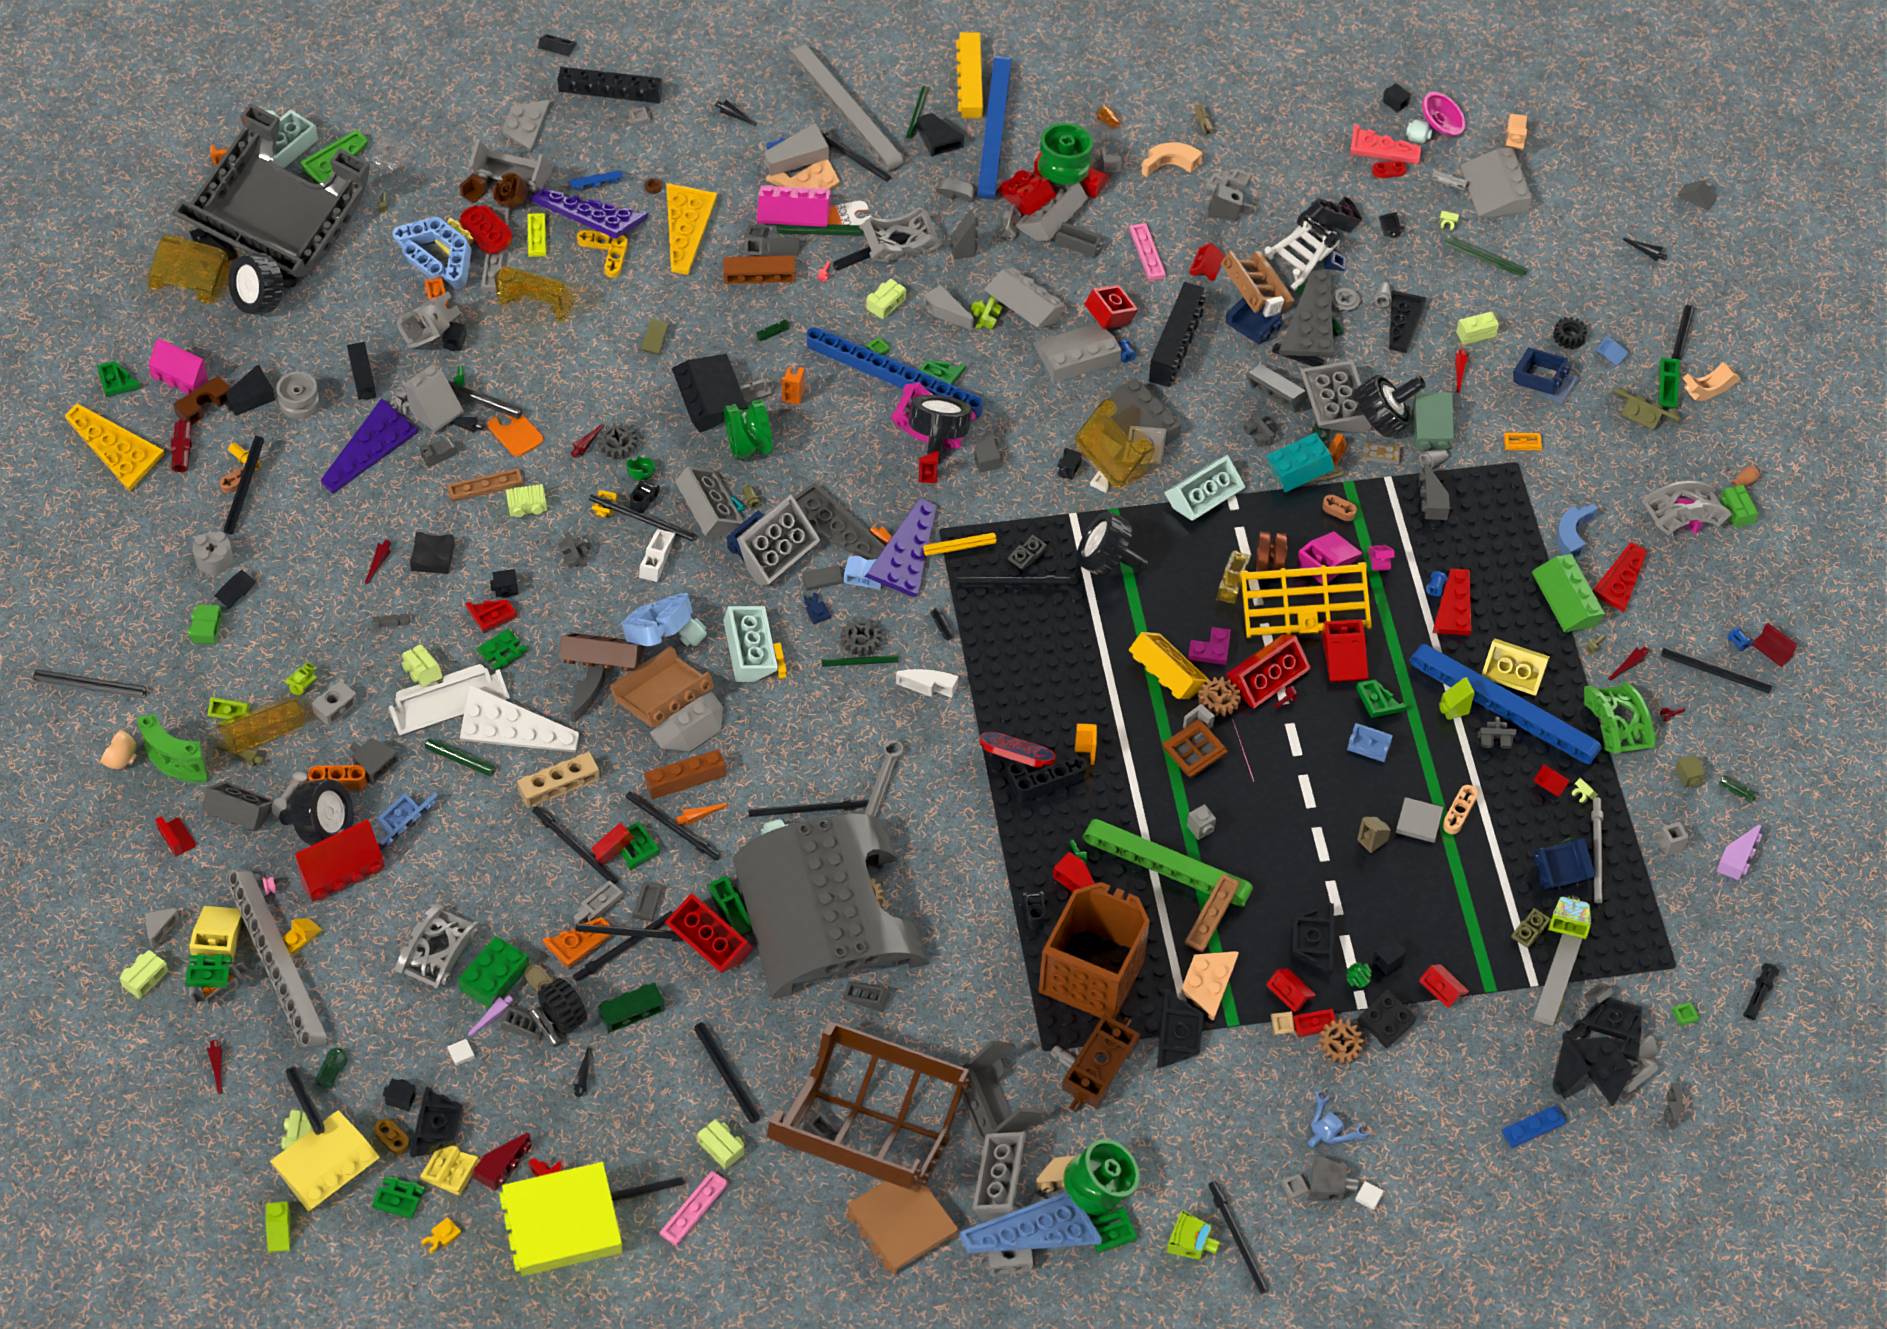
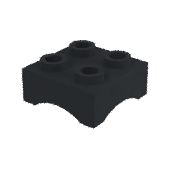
M416 532L414 549L410 559L411 571L449 574L455 545L454 535L434 536L423 532Z
M1387 989L1359 1015L1357 1022L1369 1030L1380 1044L1387 1049L1415 1023L1417 1017Z

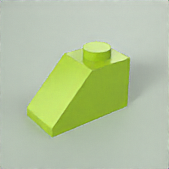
M1467 677L1461 679L1442 695L1439 707L1441 712L1445 713L1448 720L1467 715L1470 712L1475 692Z
M288 1202L266 1203L268 1252L290 1251V1209Z

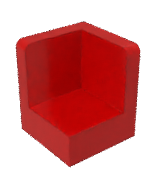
M1545 764L1533 780L1558 797L1569 783L1568 779Z

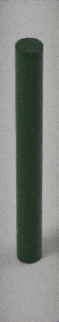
M922 86L906 138H913L916 129V117H919L928 92L927 86Z
M898 655L821 659L822 667L898 663Z

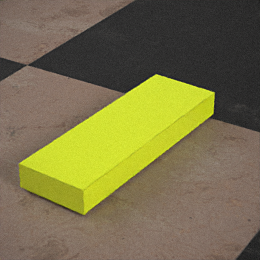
M545 213L527 214L528 257L546 256Z

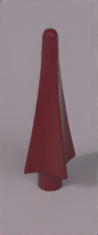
M600 424L589 434L572 443L574 449L570 453L571 456L574 458L579 454L583 456L600 430L603 429L604 424Z
M385 539L383 544H377L365 584H369L376 571L391 553L389 550L391 542Z
M1636 647L1623 664L1609 676L1608 680L1612 681L1620 674L1645 661L1644 657L1649 653V650L1646 647L1640 650Z
M212 1040L210 1041V1048H207V1052L214 1072L217 1093L222 1094L221 1045L218 1046V1041Z

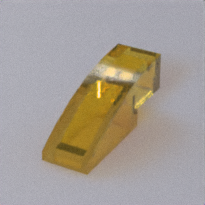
M1236 551L1232 552L1219 586L1218 600L1235 604L1242 586L1240 571H1247L1251 555Z

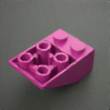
M1331 532L1305 545L1298 553L1297 565L1300 568L1321 567V565L1326 567L1345 566L1352 564L1362 555V552L1336 532ZM1326 574L1327 584L1339 574ZM1311 575L1323 585L1322 575Z

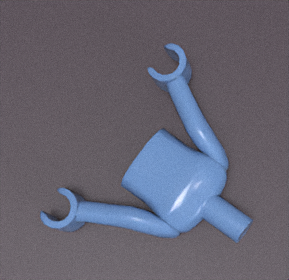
M1323 1091L1317 1092V1108L1311 1122V1128L1315 1135L1307 1142L1310 1147L1314 1148L1321 1140L1325 1143L1337 1144L1357 1138L1359 1140L1367 1139L1369 1131L1361 1134L1362 1125L1358 1126L1354 1133L1336 1137L1344 1129V1125L1338 1117L1330 1112L1320 1120L1323 1106L1327 1104L1329 1096L1325 1099H1320L1319 1097Z

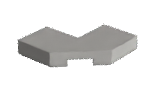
M1231 169L1226 173H1214L1206 184V188L1215 191L1217 183L1224 186L1230 183L1245 189L1252 178V174L1239 169Z

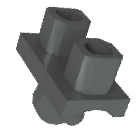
M1256 413L1251 414L1250 421L1244 424V431L1247 435L1254 432L1257 433L1253 440L1258 447L1265 444L1269 447L1273 445L1272 439L1276 433L1274 429L1276 423L1274 420H1262Z
M570 532L565 533L566 539L558 544L563 554L572 552L564 557L565 563L569 568L578 564L580 567L587 566L582 553L584 555L588 554V550L591 548L590 541L579 537L577 542L576 539L572 538Z
M1495 717L1494 722H1487L1488 728H1480V731H1478V738H1481L1483 748L1493 747V739H1500V748L1510 749L1513 738L1516 735V729H1500L1507 728V723L1500 722V717Z

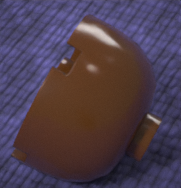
M508 172L501 177L500 183L497 182L495 184L493 198L499 205L513 209L525 202L528 195V187L523 178L513 172Z

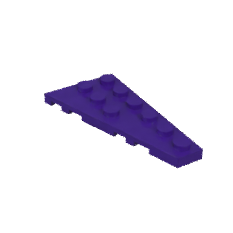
M381 398L321 478V484L334 494L417 434L418 429Z

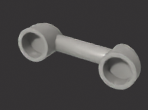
M293 773V780L282 796L275 799L272 803L271 808L274 816L279 817L282 810L288 809L287 801L297 787L309 782V777L306 773Z

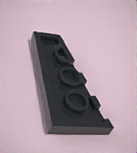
M1392 290L1389 350L1407 353L1426 304V297Z

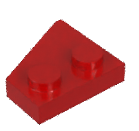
M507 599L483 601V604L473 605L472 602L465 603L467 610L483 633L517 617L516 611Z

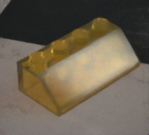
M285 697L216 723V727L234 754L305 726V711L296 698Z

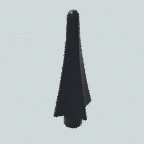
M727 99L724 103L719 100L715 103V106L720 108L719 113L737 118L754 126L757 125L755 121L742 113Z
M1626 237L1623 238V241L1655 261L1658 259L1665 261L1668 254L1662 252L1663 247L1638 242Z
M457 417L450 422L475 433L476 429L481 431L484 429V423H479L477 417Z
M590 1047L587 1048L581 1067L573 1081L575 1086L574 1095L576 1097H582L583 1091L587 1092L588 1069L592 1050Z

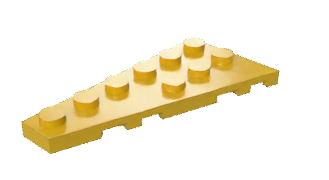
M666 183L671 272L689 275L714 208L717 193Z

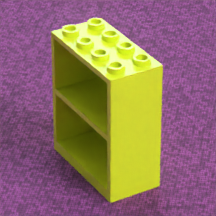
M603 1162L502 1185L503 1192H499L502 1210H507L504 1213L505 1225L507 1230H511V1233L508 1234L511 1251H516V1254H513L515 1270L516 1272L520 1271L521 1277L622 1253V1242Z

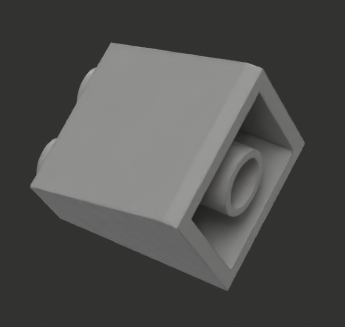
M429 366L404 383L412 414L434 432H437L464 413L444 373L435 366Z

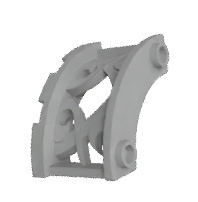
M918 207L898 218L877 219L870 217L859 228L864 231L871 248L869 253L871 259L889 263L890 260L898 259L901 262L913 259L914 255L921 253L924 256L941 246L943 243L937 236L929 217V212ZM924 220L925 226L920 229L921 222ZM895 232L911 235L905 245H899L895 241L888 240Z
M1681 481L1663 486L1648 494L1642 500L1653 517L1656 526L1667 535L1686 524H1690L1689 521L1692 520L1712 523L1719 527L1732 515L1730 510L1722 506L1714 494L1716 492L1715 488L1698 481ZM1678 498L1697 500L1687 505L1681 503L1674 504Z
M440 904L432 906L425 913V920L417 923L410 934L413 939L409 942L408 947H403L394 970L434 986L436 989L448 984L451 978L450 972L466 946L472 940H475L479 934V922L474 921L471 923L443 910L444 906ZM446 933L449 947L441 952L430 955L429 944L425 938L437 937ZM421 947L425 948L424 956L423 951L418 952V949ZM427 965H430L433 975L435 968L441 969L437 979L425 975ZM422 966V973L414 969H411L410 967Z

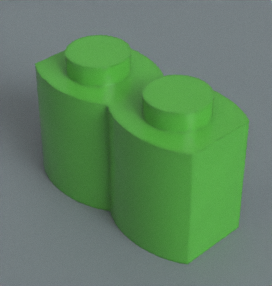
M197 604L196 609L192 611L191 615L192 625L188 627V637H191L192 643L216 644L222 618L220 606Z

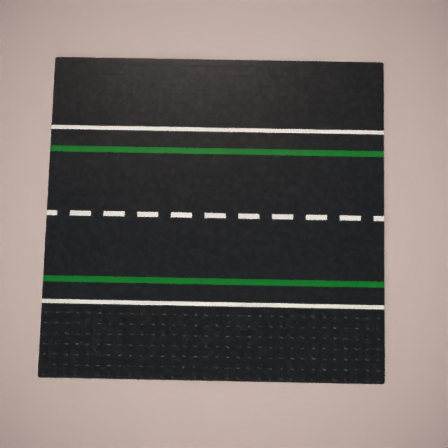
M1517 462L1433 471L1449 493L1450 510L1447 520L1425 519V512L1421 511V503L1424 497L1420 496V488L1423 486V482L1419 481L1420 473L1296 487L1287 492H1284L1283 489L1234 494L1194 520H1190L1173 509L1170 502L949 527L939 530L941 542L995 533L997 539L995 544L943 553L979 735L981 736V734L986 732H996L1043 746L1055 754L1054 764L1073 757H1082L1087 762L1084 780L1027 801H1020L1014 795L1007 781L1008 764L1015 760L990 753L982 745L1043 1051H1052L1055 1046H1059L1062 1049L1084 1047L1101 1020L1100 1017L1039 993L1042 951L1073 893L1053 878L1054 866L1069 852L1075 856L1070 844L1071 840L1075 841L1079 852L1086 851L1085 865L1094 883L1102 882L1109 885L1108 894L1114 895L1117 888L1123 890V900L1125 901L1129 894L1139 897L1149 919L1144 963L1115 1019L1119 1023H1122L1125 1017L1128 1020L1131 1019L1132 1023L1129 1028L1140 1034L1139 1039L1159 1037L1164 990H1169L1171 994L1180 1000L1183 999L1191 1007L1204 1013L1202 1031L1272 1022L1271 1014L1292 1012V1015L1295 1016L1333 1009L1334 1014L1365 1010L1387 989L1402 1004L1439 1000L1419 981L1431 965H1442L1469 991L1466 995H1460V997L1545 986L1562 933L1548 930L1549 923L1529 948L1511 938V935L1520 923L1525 921L1534 908L1552 919L1560 897L1568 898L1571 895H1575L1580 901L1589 904L1591 925L1587 938H1582L1568 983L1668 970L1676 967L1609 751L1604 750V739L1599 718L1595 716L1590 708L1584 705V686H1588L1572 632L1563 631L1532 574L1534 569L1548 562L1549 559ZM1327 495H1335L1351 502L1357 509L1355 518L1351 521H1344L1325 512L1322 507L1324 498ZM1110 511L1131 524L1132 535L1128 549L1137 553L1143 559L1148 560V565L1143 572H1138L1137 569L1119 562L1107 575L1097 576L1078 564L1077 550L1080 541L1089 525L1099 514ZM1259 532H1269L1271 534V544H1273L1276 533L1287 534L1285 570L1302 569L1297 565L1299 551L1310 541L1331 532H1336L1362 552V555L1350 565H1358L1361 562H1365L1367 565L1366 576L1371 629L1364 628L1368 680L1330 682L1322 631H1319L1318 634L1299 635V632L1291 633V635L1297 637L1311 669L1255 708H1252L1240 696L1238 708L1233 709L1232 714L1226 712L1225 716L1222 713L1215 716L1213 727L1209 730L1227 750V754L1190 778L1164 750L1162 743L1184 729V717L1200 705L1199 693L1190 699H1177L1172 695L1170 688L1163 686L1158 681L1159 678L1156 675L1150 674L1145 669L1146 666L1133 658L1129 648L1141 632L1160 633L1188 659L1191 640L1210 642L1212 627L1230 629L1226 665L1189 660L1211 682H1213V677H1216L1217 681H1220L1221 677H1223L1224 681L1227 682L1229 679L1226 673L1280 636L1286 635V633L1253 635L1251 638L1246 637L1240 571L1256 572ZM1034 535L1047 544L1048 548L1032 564L1021 570L1010 562L1008 557L1019 545L1023 546ZM1387 545L1394 550V557L1390 558V570H1372L1368 546ZM1269 562V569H1268V571H1272V570H1271V563H1272V562ZM1450 569L1469 570L1470 635L1432 633L1446 583L1443 584L1440 596L1436 597L1428 594L1426 586L1430 584L1432 572H1442L1448 579ZM1361 572L1340 573L1327 585L1362 583ZM1047 575L1070 577V585L1055 586L956 584V577H1047ZM1312 576L1286 577L1287 588L1323 586ZM1281 578L1246 580L1247 591L1282 589ZM1363 590L1328 593L1329 604L1364 601ZM1323 593L1287 596L1288 607L1324 604ZM1283 596L1248 599V609L1284 607ZM1365 609L1330 611L1331 621L1366 620ZM1317 612L1318 623H1324L1326 621L1325 612ZM1289 614L1290 625H1298V615ZM1285 615L1249 617L1250 628L1286 626ZM1494 639L1550 656L1536 696L1499 683L1496 684L1597 740L1601 744L1602 749L1590 764L1583 763L1472 700L1469 714L1448 720L1445 713L1441 712L1439 703L1443 693L1451 687L1415 668L1410 662L1411 656L1421 644H1426L1482 675ZM1376 680L1385 690L1393 694L1392 698L1396 702L1405 704V711L1371 718L1356 689L1357 684ZM1293 686L1297 692V699L1293 702H1285L1276 709L1274 704L1286 696L1285 690L1288 687ZM1495 717H1500V722L1507 723V728L1500 729H1516V735L1513 738L1510 749L1500 748V739H1493V747L1483 748L1481 738H1478V731H1480V728H1488L1487 722H1494ZM1355 723L1393 735L1390 749L1384 762L1347 750ZM1077 724L1097 725L1094 765H1090V752H1075ZM1204 735L1197 739L1193 736L1189 738L1194 746L1206 739ZM1186 741L1174 748L1180 756L1191 749ZM1209 741L1198 748L1203 756L1215 749ZM1195 751L1183 758L1189 766L1200 759ZM1024 764L1028 773L1047 767V764H1043V767ZM1544 764L1569 780V783L1559 797L1533 781ZM1580 778L1598 794L1596 797L1601 798V811H1603V821L1601 822L1602 903L1594 902V877L1589 880L1545 890L1539 880V867L1534 862V852L1540 848L1545 849L1585 838L1594 869L1593 821L1591 820L1593 800L1588 797L1587 801L1582 804L1579 802L1583 796L1582 793H1579L1576 797L1572 795L1573 790L1579 788L1575 783ZM1464 785H1472L1478 792L1476 801L1460 831L1456 834H1449L1443 828L1444 819L1460 789ZM1467 793L1464 800L1467 801L1471 794ZM1405 797L1443 807L1434 843L1396 833ZM1206 805L1216 818L1214 832L1197 840L1187 827L1188 814ZM1462 806L1455 807V810L1459 813L1466 811ZM1364 817H1378L1391 830L1388 841L1372 853L1357 840L1361 821ZM1456 818L1453 819L1450 826L1456 824ZM1098 819L1243 879L1253 886V890L1244 906L1229 904L1202 953L1186 945L1185 941L1210 894L1090 845L1084 841L1083 835L1091 820ZM1043 891L1045 907L1044 926L1040 930H1032L1027 926L1022 892L1033 894ZM1330 903H1334L1332 974H1328L1292 955L1293 916L1308 913L1315 908L1317 910L1325 908ZM1087 930L1072 935L1064 953L1118 975L1131 948L1114 943ZM1393 938L1397 943L1404 946L1406 956L1401 965L1386 975L1373 962V957L1378 948ZM1239 952L1215 1019L1212 1020L1208 1017L1209 1014L1202 1008L1199 1009L1190 998H1187L1181 992L1193 957L1199 954ZM1357 962L1362 964V966L1367 964L1372 971L1371 981L1362 988H1358L1356 985L1351 986L1346 979L1347 969ZM1288 968L1316 994L1313 999H1307L1298 1012H1294L1266 985L1278 969Z

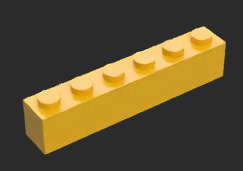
M960 33L959 40H956V50H959V52H956V62H960V64H957V75H960V77H957V87H961V89H958L957 94L958 100H961V102H958V112H961V118H982L980 33Z

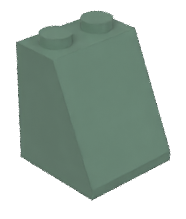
M1452 392L1416 393L1411 411L1415 449H1452L1454 440Z

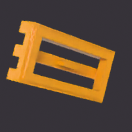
M1504 433L1503 435L1505 450H1542L1540 433Z

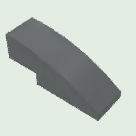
M589 666L586 680L577 681L570 711L571 722H576L596 700L605 679L604 668Z

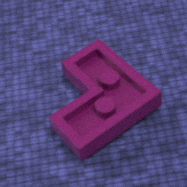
M1212 627L1210 642L1191 640L1188 660L1226 665L1231 630Z

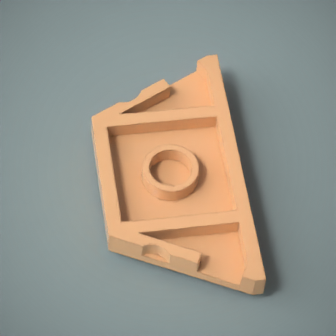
M1239 952L1199 954L1193 957L1181 992L1187 998H1190L1199 1009L1202 1008L1209 1014L1208 1017L1212 1020L1215 1019Z

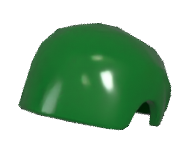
M638 456L635 460L628 458L626 462L628 474L635 481L649 479L656 470L653 460Z

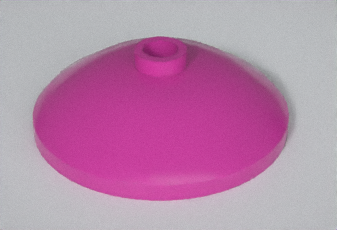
M1430 92L1423 98V114L1436 131L1446 136H1458L1463 132L1465 119L1462 111L1452 99L1439 92Z

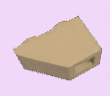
M1075 1156L1054 1158L1036 1179V1191H1042L1043 1193L1052 1192L1054 1189L1066 1191L1063 1180L1064 1170Z

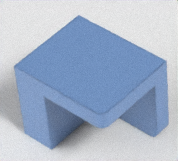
M1608 336L1596 348L1598 353L1616 366L1628 354L1627 350Z

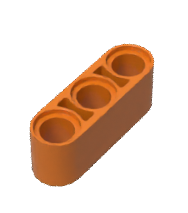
M359 765L314 766L308 771L309 781L332 779L341 783L346 790H359L367 785L365 769Z

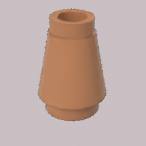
M1752 465L1746 466L1732 481V485L1734 487L1744 485L1745 487L1757 482L1760 477L1759 471Z

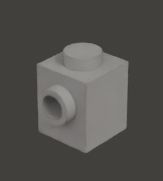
M1206 805L1188 814L1187 827L1197 840L1214 832L1216 818Z
M1677 822L1662 827L1658 838V845L1664 850L1666 855H1670L1684 850L1689 837L1681 823Z

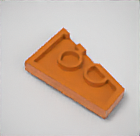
M603 917L584 923L611 926ZM574 929L568 932L567 930L559 933L560 935L552 938L546 937L542 939V942L570 969L613 935L575 932Z

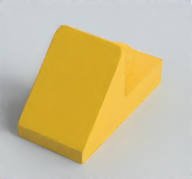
M309 918L291 920L293 928L282 937L291 956L322 931Z

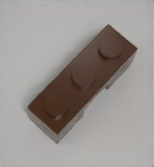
M216 376L174 403L175 414L181 420L191 422L192 426L204 418L200 407L202 404L213 403L220 408L227 401L226 392L231 388L219 376Z

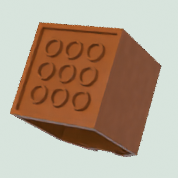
M1100 882L1073 891L1042 951L1039 993L1102 1018L1105 1014L1115 1020L1144 963L1149 919L1139 897L1129 894L1125 901L1123 900V890L1117 888L1114 895L1108 894L1110 886ZM1088 930L1097 934V936L1131 948L1119 974L1117 975L1064 953L1072 935Z

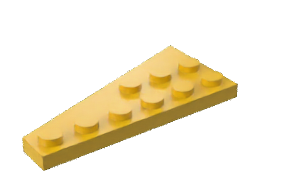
M78 403L65 414L69 424L129 492L165 455L164 450Z

